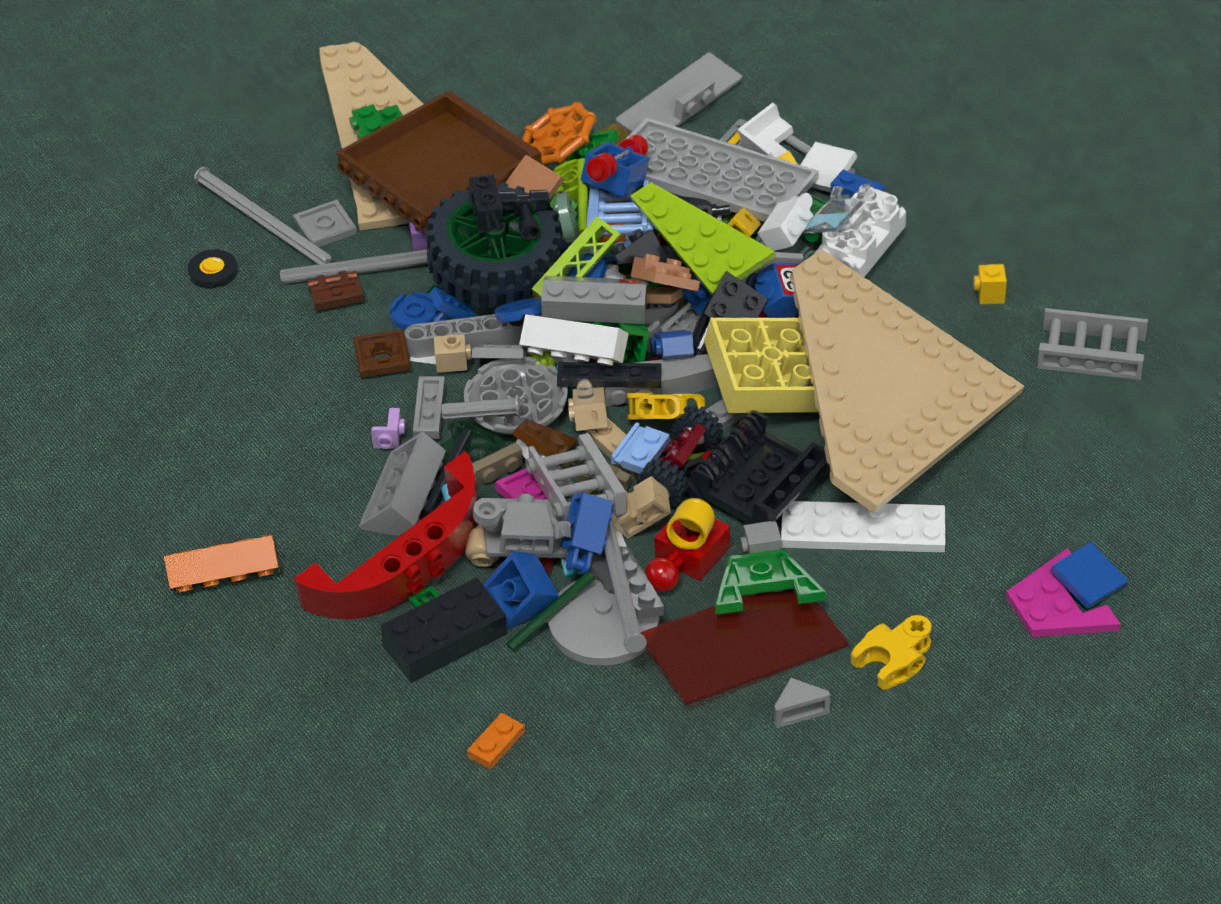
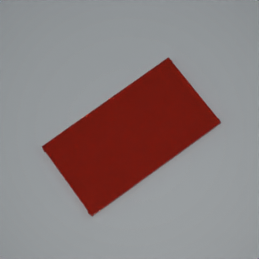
M794 589L741 596L743 611L716 614L715 606L641 632L646 638V649L686 706L848 647L849 642L818 602L798 604Z

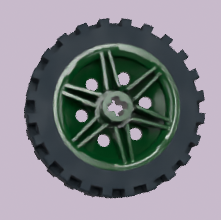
M500 183V186H497L498 191H515L516 195H529L524 192V187L521 186L510 188L508 183ZM467 186L466 191L460 192L458 189L452 192V198L444 197L440 201V208L434 207L431 212V218L428 219L427 261L429 272L433 273V280L437 285L443 283V291L447 294L454 292L456 299L462 302L464 299L471 300V305L479 306L480 303H488L489 307H496V304L500 303L508 304L517 300L530 299L534 285L561 257L562 227L561 222L558 221L557 212L555 210L550 211V203L548 204V209H534L531 213L532 219L538 221L541 231L540 235L534 240H525L521 237L519 225L522 222V217L516 214L515 210H503V231L478 233L469 202V186Z

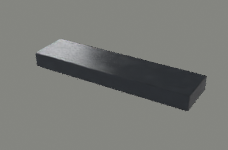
M558 362L557 387L661 388L662 363H613L612 366H606L596 362Z

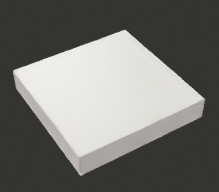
M815 142L801 163V166L819 171L818 180L811 188L830 192L831 182L842 170L849 171L857 155L855 151Z

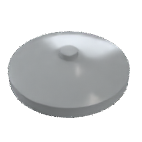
M596 579L548 621L554 644L566 656L589 665L607 666L629 661L642 654L657 636L659 616L637 619L640 632L646 638L647 643L645 648L639 652H628L624 648L626 637L616 596L613 593H608L604 589V583L600 579ZM573 582V583L567 585L565 588H563V589L558 593V595L560 596L562 593H564V592H565L571 585H573L575 582Z

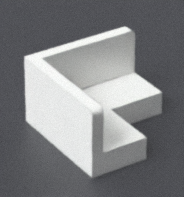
M774 103L737 129L743 148L775 158L787 152L779 143L793 133L792 126L780 118L777 105Z

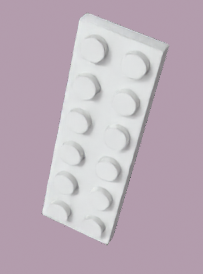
M793 501L782 513V548L945 553V505L885 504L877 512L873 513L860 503Z

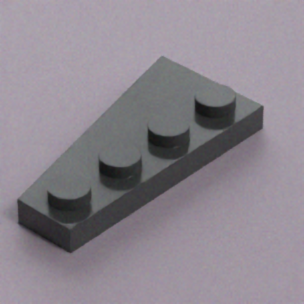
M619 546L637 619L663 616L664 605L629 546ZM603 550L600 555L592 556L589 572L595 577V580L600 579L604 583V589L608 593L615 594L605 550ZM578 553L577 558L581 559L582 554Z

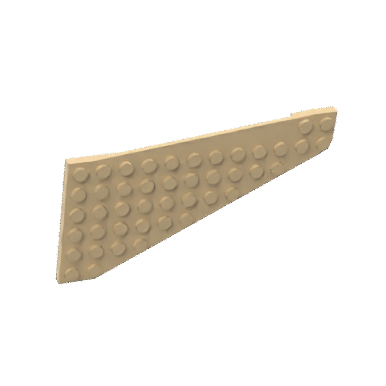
M358 42L319 48L322 71L342 149L358 140L356 131L352 130L349 118L352 117V110L374 104L377 110L397 104L402 114L405 115L423 105L366 47ZM350 179L357 207L360 231L409 224L408 220L403 219L397 212L388 208L382 201L371 196L367 190L356 185Z

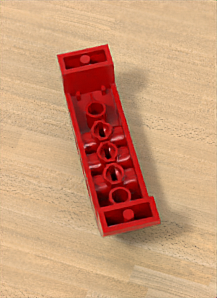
M464 451L444 466L450 499L337 584L316 562L295 577L294 582L301 607L312 614L331 619L367 618L396 607L410 596L420 593L430 581L441 577L446 569L466 550L469 534L477 526V522L473 518V507L475 502L478 501L473 464L469 454Z

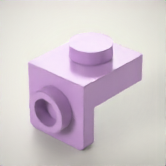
M389 408L387 427H372L373 448L396 449L400 446L401 434L406 433V420L401 419L400 408Z

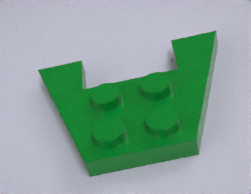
M783 549L734 555L728 558L715 609L716 614L743 611L741 595H755L770 591L780 592L786 589H794L798 604L825 601L826 591Z

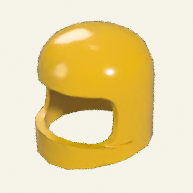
M690 498L683 501L668 522L667 535L670 541L683 549L699 548L705 543L715 521L713 509L707 502L701 499ZM679 520L689 530L700 532L699 538L694 542L681 539L673 530V522Z

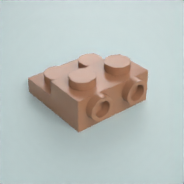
M645 254L644 258H634L631 277L694 291L699 289L700 281L691 279L692 274H689L690 268L682 267V261L667 258L666 263L659 262V256Z

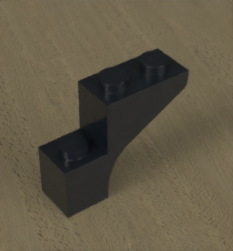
M637 229L628 235V240L624 243H616L610 247V253L603 257L608 265L633 264L635 257L644 258L645 254L659 256V262L666 263L667 258L682 261L668 243L661 247L652 229L645 231ZM682 261L681 266L688 268V267L685 265V263Z

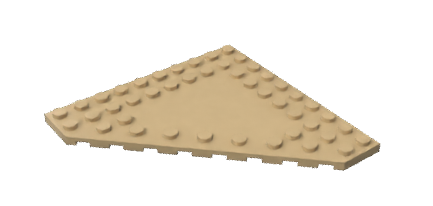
M823 249L792 269L790 280L791 284L794 285L795 291L793 295L796 308L799 310L798 320L801 333L804 335L803 345L806 358L809 360L808 370L811 384L814 385V400L816 410H819V425L821 435L825 440L826 460L830 464V480L833 485L871 512H877L1022 393L1024 385L1013 377L1004 373Z

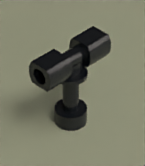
M547 189L529 190V195H516L515 191H498L503 210H515L516 214L522 217V222L519 225L521 237L525 240L536 239L541 231L538 221L532 219L531 213L534 209H548L549 194Z

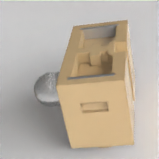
M588 379L579 380L577 389H573V398L568 399L570 423L575 422L576 431L608 427L604 387H592V383Z
M652 476L634 486L632 493L626 492V514L616 516L613 512L614 528L626 538H630L650 525H658L662 518L671 514L667 489Z

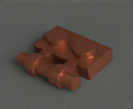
M346 270L339 271L336 275L326 277L319 275L316 276V279L307 280L315 311L364 301L363 291L356 271L346 272Z

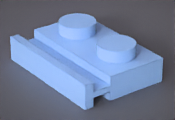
M636 422L611 455V464H621L622 468L640 474L648 462L659 458L670 443V434L648 426L645 428L640 427V424Z

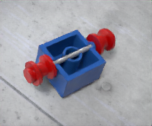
M632 135L628 139L623 140L619 146L605 142L586 153L580 181L588 183V186L591 188L607 190L615 197H625L644 185L650 160L649 157L645 156L648 152L646 139L641 135Z

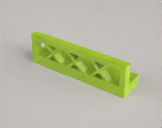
M597 216L532 288L533 298H542L545 276H566L573 267H577L578 274L575 277H585L609 248L621 237L620 233ZM605 232L611 235L607 242L596 243ZM590 249L594 250V256L591 260L579 261Z

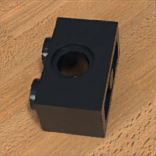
M494 175L469 177V202L477 232L503 231V206Z

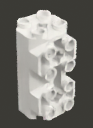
M864 187L861 189V192L855 193L846 204V213L848 214L845 217L851 218L838 231L828 226L822 233V245L816 252L823 249L865 277L905 228L906 211L903 207L899 208L896 196L872 187Z

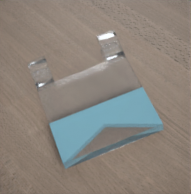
M862 185L859 188L857 198H849L848 194L841 196L844 186L834 187L829 201L812 217L803 234L837 232L866 201H872L877 197L876 193L868 194V190L872 185Z

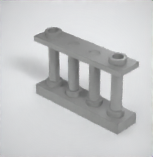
M1045 308L1043 330L1050 331L1048 344L1040 343L1037 368L1141 380L1144 354H1136L1137 342L1146 340L1148 319ZM1060 332L1075 333L1074 346L1059 345ZM1086 335L1102 336L1100 349L1084 348ZM1112 338L1127 339L1126 352L1110 351Z
M589 433L578 435L579 446L576 447V450L540 458L534 446L528 447L529 458L525 460L527 471L535 477L551 504L553 514L557 519L567 521L571 502H567L564 497L596 489L598 492H602V494L596 496L613 501L612 510L616 516L626 514V491ZM576 460L584 463L583 465L550 473L547 470V467ZM583 475H588L589 477L592 476L593 478L591 480L574 483L562 487H558L555 483L558 481L567 480Z

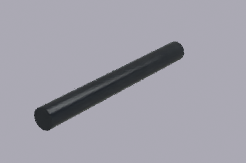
M467 428L462 430L445 465L463 453L472 435L471 430ZM444 468L428 498L426 506L422 510V514L425 516L434 511L442 495L441 488L447 483Z

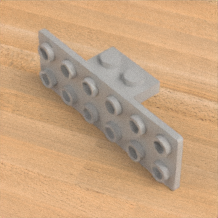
M707 53L619 115L615 123L630 134L646 118L678 127L742 80V75L713 54Z

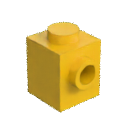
M1004 264L979 265L978 275L973 277L974 291H978L980 304L1005 303L1007 281Z

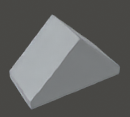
M791 678L774 706V725L776 729L829 714V691Z

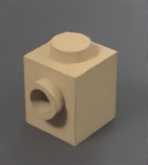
M464 334L434 337L437 373L467 370V360L472 358L470 344L465 345Z

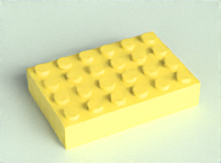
M710 318L704 342L728 413H749L752 410L759 413L819 412V410H816L815 390L810 380L809 360L805 355L804 335L801 333L798 318Z

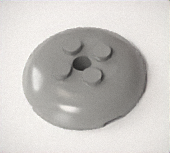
M531 357L523 359L501 358L479 368L478 374L472 380L469 379L464 389V402L515 398V395H519L520 416H517V414L472 417L475 422L490 431L513 435L517 426L525 419L544 426L555 421L566 405L568 389L567 387H557V369L551 364L549 366L543 364L536 365L537 359Z

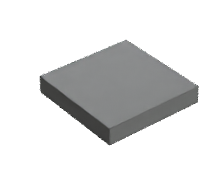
M338 200L293 215L294 223L304 238L317 247L357 234L356 226Z
M480 344L472 348V358L523 359L528 356V348L521 345Z

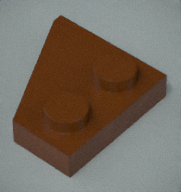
M528 419L519 424L513 433V436L530 447L534 446L535 450L545 457L571 451L577 442V439Z

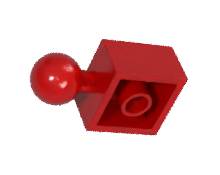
M715 519L704 544L697 549H683L674 545L668 538L667 523L654 537L655 559L648 563L644 573L656 592L672 590L678 583L679 571L701 581L730 549V525ZM679 520L674 521L672 524L677 536L685 541L694 542L700 536V532L689 530Z

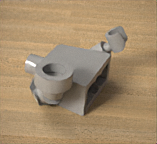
M521 494L518 497V502H509L507 507L500 506L497 501L490 498L480 499L474 504V520L484 530L501 531V553L516 551L531 554H552L554 536L555 539L564 536L571 538V523L558 521L552 513L548 512L546 504L535 503L534 497L530 494Z

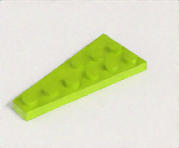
M652 182L630 195L634 204L685 265L690 268V271L711 296L725 271L742 280L776 257L774 250Z

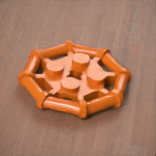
M574 102L572 105L556 109L551 107L546 114L523 129L524 135L522 140L541 152L542 165L562 164L573 152L589 143V135L593 125L597 122V118L594 113L586 110L580 102Z

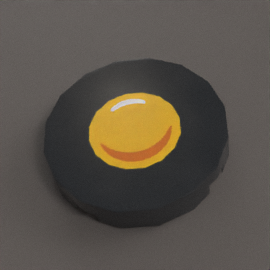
M212 249L200 252L191 258L188 263L190 280L192 283L203 288H215L214 285L218 284L224 286L232 281L237 274L236 259L225 250Z

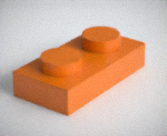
M500 713L468 748V758L491 770L525 733L524 724Z

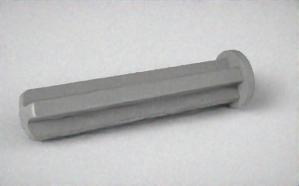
M515 395V398L444 403L441 407V413L444 419L517 414V416H520L519 395Z

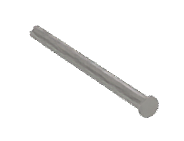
M201 167L196 171L194 175L195 183L204 185L318 265L330 263L332 257L218 179L210 173L207 167Z
M427 250L280 270V279L282 284L316 279V276L324 275L325 277L336 275L339 271L346 270V272L356 271L357 274L425 265L428 264Z
M611 520L607 526L605 535L607 536V544L604 550L626 637L624 648L628 652L636 653L643 650L647 642L640 632L613 520Z

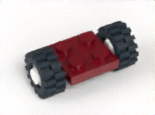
M690 405L686 406L684 415L676 418L672 425L671 431L674 433V439L664 450L667 453L666 456H662L657 461L652 459L648 462L638 476L636 485L652 476L667 489L670 508L676 507L689 486L687 483L688 478L683 477L685 473L683 470L678 471V469L685 464L692 451L693 453L700 451L705 454L706 451L715 447L723 434L721 429L723 425L718 423L719 418L717 416L712 417L713 412L710 410L708 413L705 412V407L701 406L698 409L697 405L692 407Z

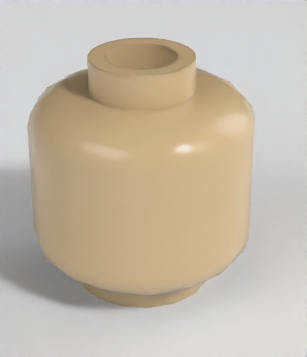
M479 525L477 528L472 529L469 534L465 554L472 564L479 567H488L500 557L486 555L484 529Z

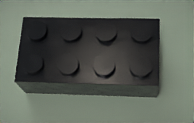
M476 577L382 624V645L409 682L412 683L505 636L506 614Z

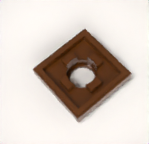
M403 329L353 337L360 378L411 370ZM379 354H388L385 357H378V360H374L375 356Z

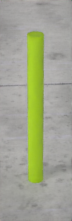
M583 158L577 161L579 234L587 228L588 183L580 181L585 161Z

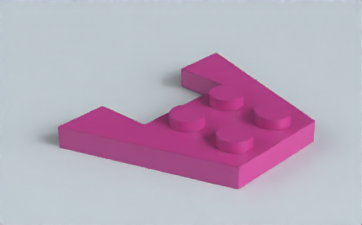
M1068 548L1006 592V600L1031 637L1120 631L1121 624L1108 605L1082 613L1061 581L1050 571L1053 564L1072 554Z

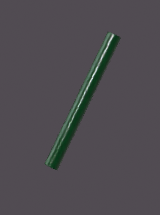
M587 571L506 643L508 648L514 652L592 583L595 577Z

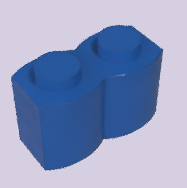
M690 331L655 332L654 338H650L651 353H655L657 358L671 359L692 357L694 355L693 336Z

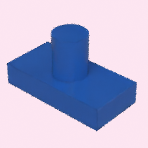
M434 287L429 293L436 309L440 311L433 319L434 322L453 320L454 318L477 317L470 304L456 299V297L447 294L437 287Z

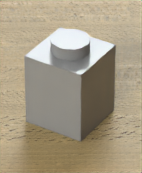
M776 520L744 525V537H740L742 553L751 554L782 550V539Z

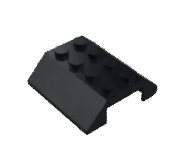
M755 410L750 411L738 424L739 429L734 428L709 453L710 460L708 458L703 459L690 473L691 478L707 501L748 524L776 520L828 465L823 447L812 442L801 452L767 433L768 417Z

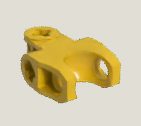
M627 393V398H629V414H627V419L680 418L684 415V409L690 398L696 400L698 409L701 406L705 407V398L700 394Z
M914 615L908 617L893 630L884 623L876 626L865 635L851 652V664L856 668H862L871 662L885 664L877 675V686L882 690H888L906 682L916 675L925 664L926 658L923 653L927 652L931 646V638L929 636L932 628L931 622L924 616Z

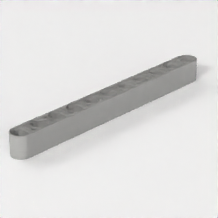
M678 300L672 304L646 303L644 325L647 326L655 320H658L660 325H662L678 309ZM493 314L414 324L405 330L408 355L413 358L435 356L434 337L464 334L465 345L470 344L471 352L473 347L480 344L519 345L525 317H522L520 321L500 322L496 319V315Z

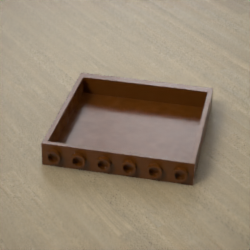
M449 90L337 151V167L341 174L349 177L356 185L367 190L371 196L378 198L388 208L393 209L403 219L408 220L418 230H422L427 234L428 219L431 218V212L434 207L440 208V201L444 197L452 198V192L458 189L460 192L466 191L467 186H469V177L494 175L496 185L500 186V183H506L525 155L542 164V157L540 151Z

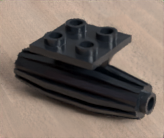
M728 271L724 272L713 295L710 296L697 320L692 335L693 356L708 354L704 338L710 318H758L767 298L752 288L756 277L755 272L742 280Z

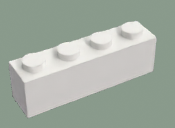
M525 314L519 345L528 348L527 352L535 355H543L544 351L550 352V356L566 359V355L574 356V360L589 362V359H597L598 364L612 366L613 362L623 363L629 333L615 327Z

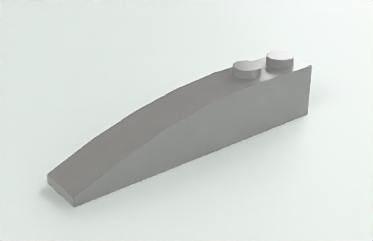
M709 354L635 362L662 363L661 388L604 387L606 406L629 404L627 393L690 394L718 386V382Z

